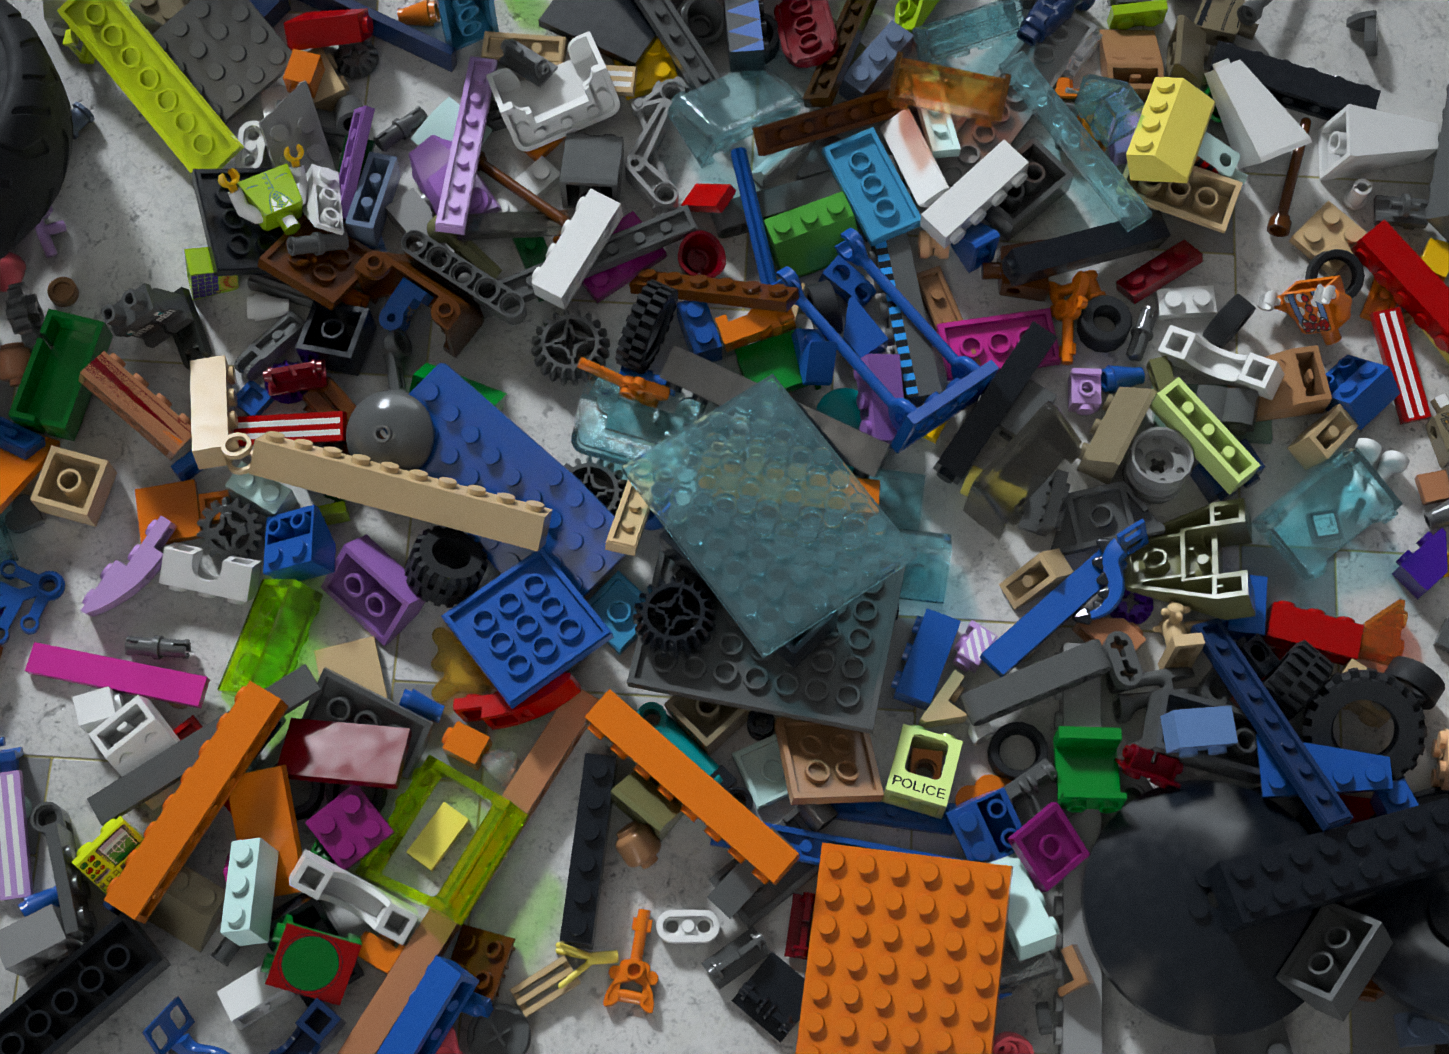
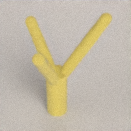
M557 942L555 945L557 948L555 950L556 954L586 961L558 984V988L563 989L592 965L618 963V951L587 952Z

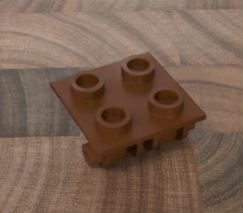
M463 924L450 960L455 961L480 980L473 992L488 997L493 1002L495 997H499L498 990L502 982L501 979L506 977L503 973L505 969H509L507 963L512 951L516 949L513 947L516 939Z

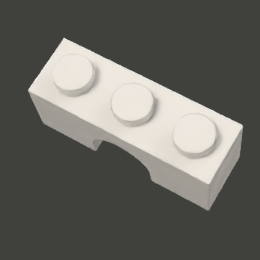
M176 542L164 548L159 583L169 585L168 588L170 590L179 592L187 591V589L197 591L199 596L205 598L225 597L227 602L232 604H245V602L256 596L262 561L231 555L223 560L220 575H213L202 564L203 548Z

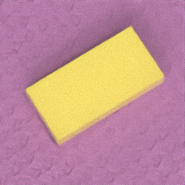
M443 802L406 853L433 872L470 820L446 802Z

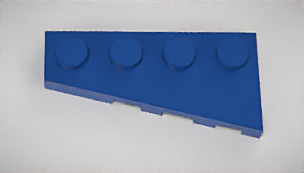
M1256 734L1262 799L1299 796L1260 736ZM1303 742L1337 794L1389 791L1394 789L1390 757Z

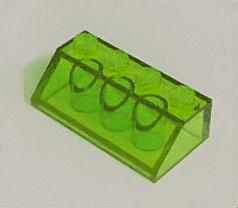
M262 579L217 691L235 697L240 688L247 686L249 681L265 689L293 672L297 668L301 649L309 638V629L313 619L320 610L323 594L295 579Z

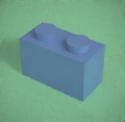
M1232 706L1179 709L1160 716L1167 754L1179 753L1180 758L1198 755V751L1207 750L1208 755H1219L1227 753V747L1238 743Z

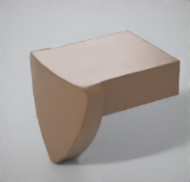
M1077 944L1061 949V953L1074 980L1057 988L1060 998L1094 983Z

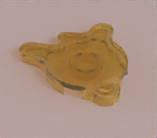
M443 627L433 630L432 639L438 647V652L431 661V667L436 672L444 673V677L432 689L433 699L437 703H444L458 693L475 694L491 689L490 687L493 684L456 636Z

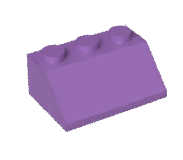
M367 534L344 544L335 560V573L327 574L320 587L383 646L388 645L419 614L425 604L422 596H416L412 592L413 587L408 586L406 582L407 576H405L404 572L405 569Z

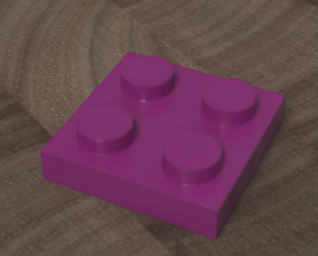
M351 785L305 822L336 864L346 871L395 833L360 786Z
M1058 802L1049 803L1007 839L1041 892H1048L1090 856L1089 851Z

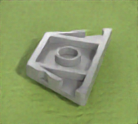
M307 81L300 82L259 123L272 166L276 168L287 163L291 167V162L287 161L284 157V150L286 147H289L290 155L297 157L296 145L300 144L304 149L300 165H304L305 173H307L311 164L336 171Z

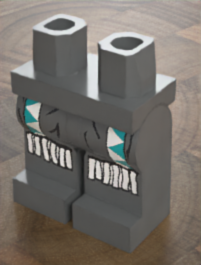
M146 283L135 290L130 288L124 292L121 300L114 305L107 304L101 308L104 322L111 325L115 336L141 338L144 340L145 345L150 348H155L171 337L172 333H177L194 321L185 295L159 288L152 289L151 285Z

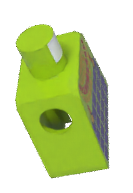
M208 247L184 249L187 278L193 300L239 288L238 275H214Z

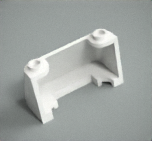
M590 31L576 36L570 41L568 53L571 59L557 65V70L541 88L527 79L519 81L515 72L506 68L486 75L501 116L515 146L519 150L527 152L535 150L565 137L566 134H572L612 117L618 112L620 100Z

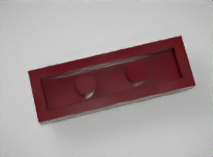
M1184 239L1117 280L1116 289L1133 304H1136L1202 263L1203 253Z

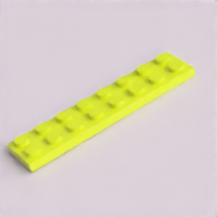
M67 0L57 10L190 173H192L193 169H222L244 148L123 0Z

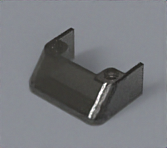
M1050 400L1036 412L1000 451L971 486L963 511L997 540L1003 537L1009 524L1015 527L1025 515V512L1022 511L1025 503L1060 464L1063 465L1067 461L1072 464L1083 451L1080 448L1082 441L1060 409Z

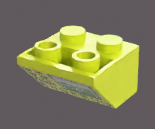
M121 816L117 819H111L104 824L100 830L101 834L93 842H87L81 846L76 852L77 857L72 861L105 894H107L106 890L110 882L115 877H119L126 867L125 861L128 855L134 849H138L144 840V836L139 830Z

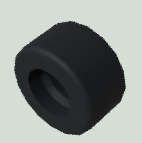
M1105 295L1092 298L1088 302L1087 307L1082 309L1077 321V333L1080 341L1087 348L1103 353L1114 351L1123 345L1132 327V315L1129 307L1122 300ZM1106 317L1114 323L1115 329L1113 331L1098 329L1094 324V318Z

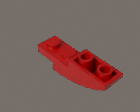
M564 672L513 709L510 708L500 693L495 691L494 694H468L463 698H455L453 701V711L464 722L483 720L492 730L508 728L537 719L557 709L580 693L581 685L571 673Z

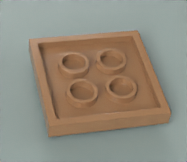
M792 718L776 719L774 727L791 805L881 802L884 792L869 733Z

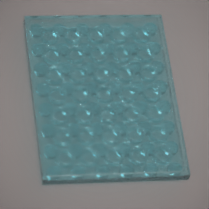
M773 374L622 466L625 476L762 658L771 654L917 558L916 551Z

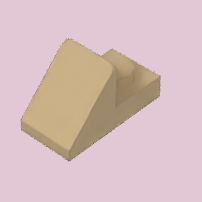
M956 670L953 671L920 718L918 725L924 728L964 723L968 715L949 702L956 703L965 690L961 686L965 678L964 675Z

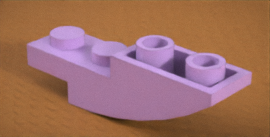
M160 516L158 520L154 519L145 531L147 536L142 544H137L129 553L127 565L115 560L113 564L109 563L103 569L100 575L102 580L96 589L92 588L85 595L82 601L84 606L80 611L92 617L97 616L124 603L144 588L160 572L163 558L161 550L177 528V525L163 516Z

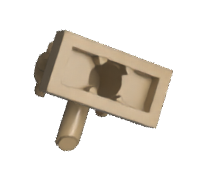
M1170 601L1167 608L1161 610L1163 620L1159 622L1158 626L1152 628L1153 632H1159L1164 636L1166 649L1158 662L1159 669L1170 667L1192 668L1205 645L1202 632L1189 634L1191 633L1190 630L1193 625L1209 621V619L1183 622L1184 613H1190L1191 608Z

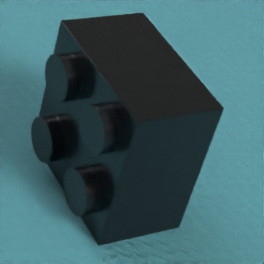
M314 300L295 348L302 363L311 362L312 359H325L326 370L359 376L377 326L369 308L339 303L331 311Z

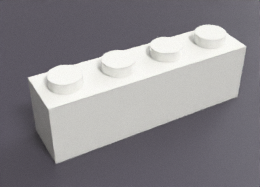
M1003 140L921 214L920 226L944 249L951 243H958L964 237L965 230L971 224L974 226L979 224L986 216V211L992 205L996 207L1001 204L1006 198L1007 192L1013 186L1018 188L1026 180L1029 162L1006 140Z
M593 189L589 190L586 197L582 196L579 199L574 216L571 220L568 219L564 223L557 243L550 245L546 253L545 262L541 267L535 269L531 277V284L535 295L564 310L623 218L621 203Z

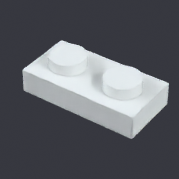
M1213 285L1162 288L1154 293L1156 309L1159 311L1158 320L1212 317L1217 313Z

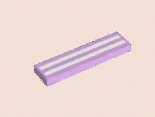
M21 770L0 773V901L24 898L34 894L23 774Z

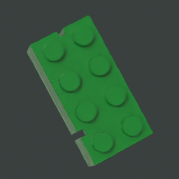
M48 309L40 330L44 339L37 337L8 416L14 423L30 431L44 434L46 430L50 436L75 442L92 396V392L78 381L80 372L103 351L108 352L113 334L103 321Z

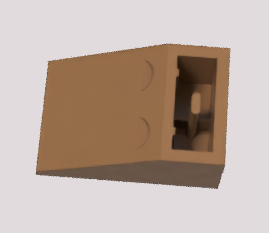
M1099 29L1101 88L1106 89V96L1145 105L1155 77H1164L1163 61L1155 31ZM1106 102V105H1117Z
M1318 345L1288 349L1265 357L1277 361L1285 375L1273 400L1259 396L1256 422L1324 412L1332 400V395Z

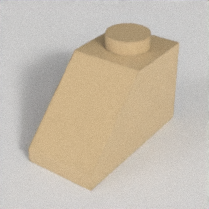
M1338 404L1302 431L1287 449L1302 467L1308 470L1327 460L1353 433L1358 424L1343 406Z
M1057 548L1040 552L1001 582L999 586L1015 610L1053 590L1074 571L1060 549Z

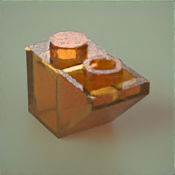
M1397 600L1362 624L1364 629L1358 659L1389 665L1392 659L1402 656L1404 640L1401 639V632L1405 628L1408 619V612L1404 611L1405 600Z

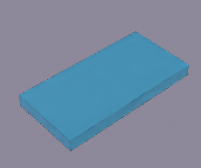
M874 127L822 148L821 153L841 191L844 192L852 212L871 247L920 227L921 215Z

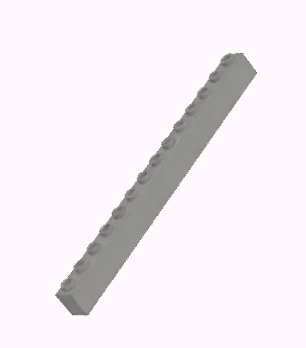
M1063 643L1059 652H1055V655L1081 644ZM1101 676L1054 695V700H1059V711H1055L1054 730H1057L1059 726L1101 727ZM1086 809L1068 819L1089 853L1101 834V812L1095 809ZM1088 857L1057 883L1059 884V896H1054L1053 902L1054 915H1059V935H1057L1055 947H1059V960H1054L1053 977L1058 979V988L1074 980L1061 953V949L1072 944L1078 945L1094 980V983L1061 998L1058 992H1054L1053 1010L1058 1012V1025H1054L1053 1043L1058 1045V1054H1102V969L1091 950L1086 936L1081 907L1082 881Z

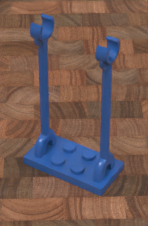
M849 228L840 234L841 238L845 240L835 246L837 253L845 261H851L853 264L861 266L951 365V374L954 380L946 386L945 391L940 394L937 391L932 393L919 408H916L905 398H895L804 296L801 281L792 268L786 266L777 271L776 275L781 279L771 285L784 284L787 287L798 288L799 299L794 305H797L829 341L837 342L838 352L886 404L890 421L898 431L890 445L899 454L979 400L999 367L992 359L980 367L972 358L958 356L868 257L864 240L859 232Z

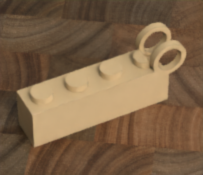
M225 355L190 360L192 453L199 470L227 465L233 474L244 475L249 473L251 462L241 468L233 466L232 462L233 460L242 459L247 455L252 458V442L247 434L241 432L234 433V429L238 428V418L236 411H233V406H237L238 403L236 391L232 388V384H236L237 379L234 366L229 367ZM238 440L245 441L247 443L246 447L239 448Z

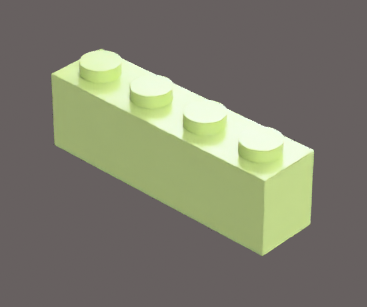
M1180 377L1156 394L1149 408L1168 428L1178 431L1188 439L1193 449L1194 457L1229 495L1252 478L1261 465Z

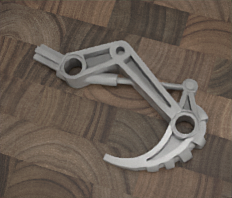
M677 76L674 79H667L663 82L658 80L649 95L643 99L636 98L631 104L632 114L640 119L643 131L625 160L626 179L652 208L656 217L679 207L678 189L670 181L664 162L660 161L657 154L674 116L694 115L709 120L720 131L723 139V148H729L728 124L719 103L705 109L690 85L684 83V78ZM669 97H677L678 99H676V100H669V99H667V98H669ZM644 115H652L648 123L646 122ZM663 197H669L672 200L668 202H663L660 199Z

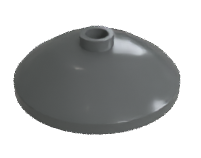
M395 390L380 391L362 400L352 412L346 429V443L351 456L354 454L366 455L370 457V461L380 464L382 462H392L398 464L399 469L407 471L419 470L426 463L432 452L435 438L433 421L426 407L415 397ZM385 428L388 432L387 437L381 439L380 431Z

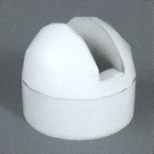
M989 723L980 726H972L970 724L968 734L972 743L976 746L990 740L995 731Z

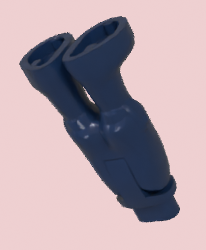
M1037 0L1027 17L1021 22L1017 37L1026 44L1035 46L1037 42H1043L1058 30L1066 20L1071 18L1074 9L1080 12L1087 11L1094 5L1095 0Z

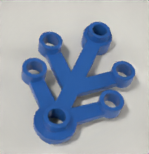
M10 559L1 563L0 573L3 578L7 580L18 578L31 586L18 589L0 581V609L5 608L0 618V630L5 632V636L0 639V645L8 642L10 637L9 629L23 602L33 598L36 599L29 614L21 618L20 627L28 635L35 634L39 630V619L48 602L60 598L65 591V581L59 573L45 571L37 574L18 566L14 560ZM11 565L15 567V571L11 574L4 572L6 566ZM51 582L56 586L54 590L46 591L44 589L45 584ZM33 620L36 624L32 629H27L24 627L26 621Z

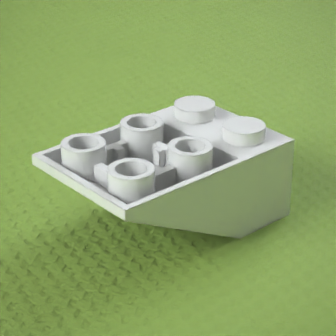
M140 695L134 697L88 734L104 757L122 777L180 741L152 701ZM180 781L145 803L152 811H155L164 803L169 795L176 792L181 784Z

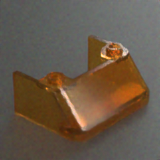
M897 51L887 101L892 102V108L908 111V106L951 114L974 119V125L991 128L992 123L998 124L1001 122L1011 79L1010 74H1005L1002 78L903 58V52Z

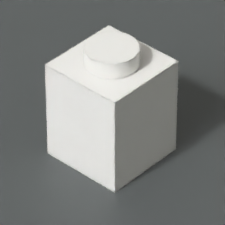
M109 686L73 697L78 724L87 733L93 731L125 705L121 694H117Z

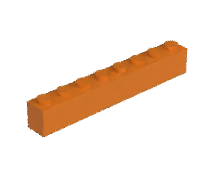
M249 681L247 686H243L237 692L234 699L235 704L229 713L221 716L216 726V732L210 740L203 743L198 753V759L192 767L185 770L180 779V786L174 794L169 795L164 801L162 813L156 821L150 823L146 828L144 840L138 849H134L128 855L125 861L126 867L120 876L115 877L107 887V895L104 901L143 924L147 922L289 707L282 699L252 681Z
M609 689L584 716L590 723L587 729L599 740H602L605 736L613 743L610 749L623 761L629 757L637 764L633 769L642 778L648 781L652 777L660 784L656 790L671 802L673 798H676L683 805L680 811L693 822L697 818L707 826L703 831L715 842L718 843L721 839L730 846L727 852L740 864L747 860L754 867L751 873L764 885L770 881L776 886L798 861L800 855L796 850L612 690Z

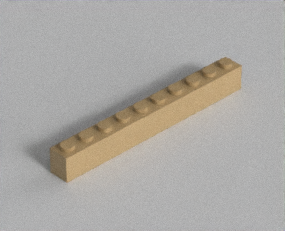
M275 431L266 432L254 440L249 471L251 475L534 551H539L546 544L553 509L544 507V504L539 501H519L515 499L514 495L509 493H489L482 486L469 485L467 487L459 485L452 478L440 477L437 479L429 477L425 471L399 469V465L392 462H382L380 464L370 461V457L366 455L354 454L351 456L343 454L339 448L313 446V442L306 439H296L294 441L284 438V434Z

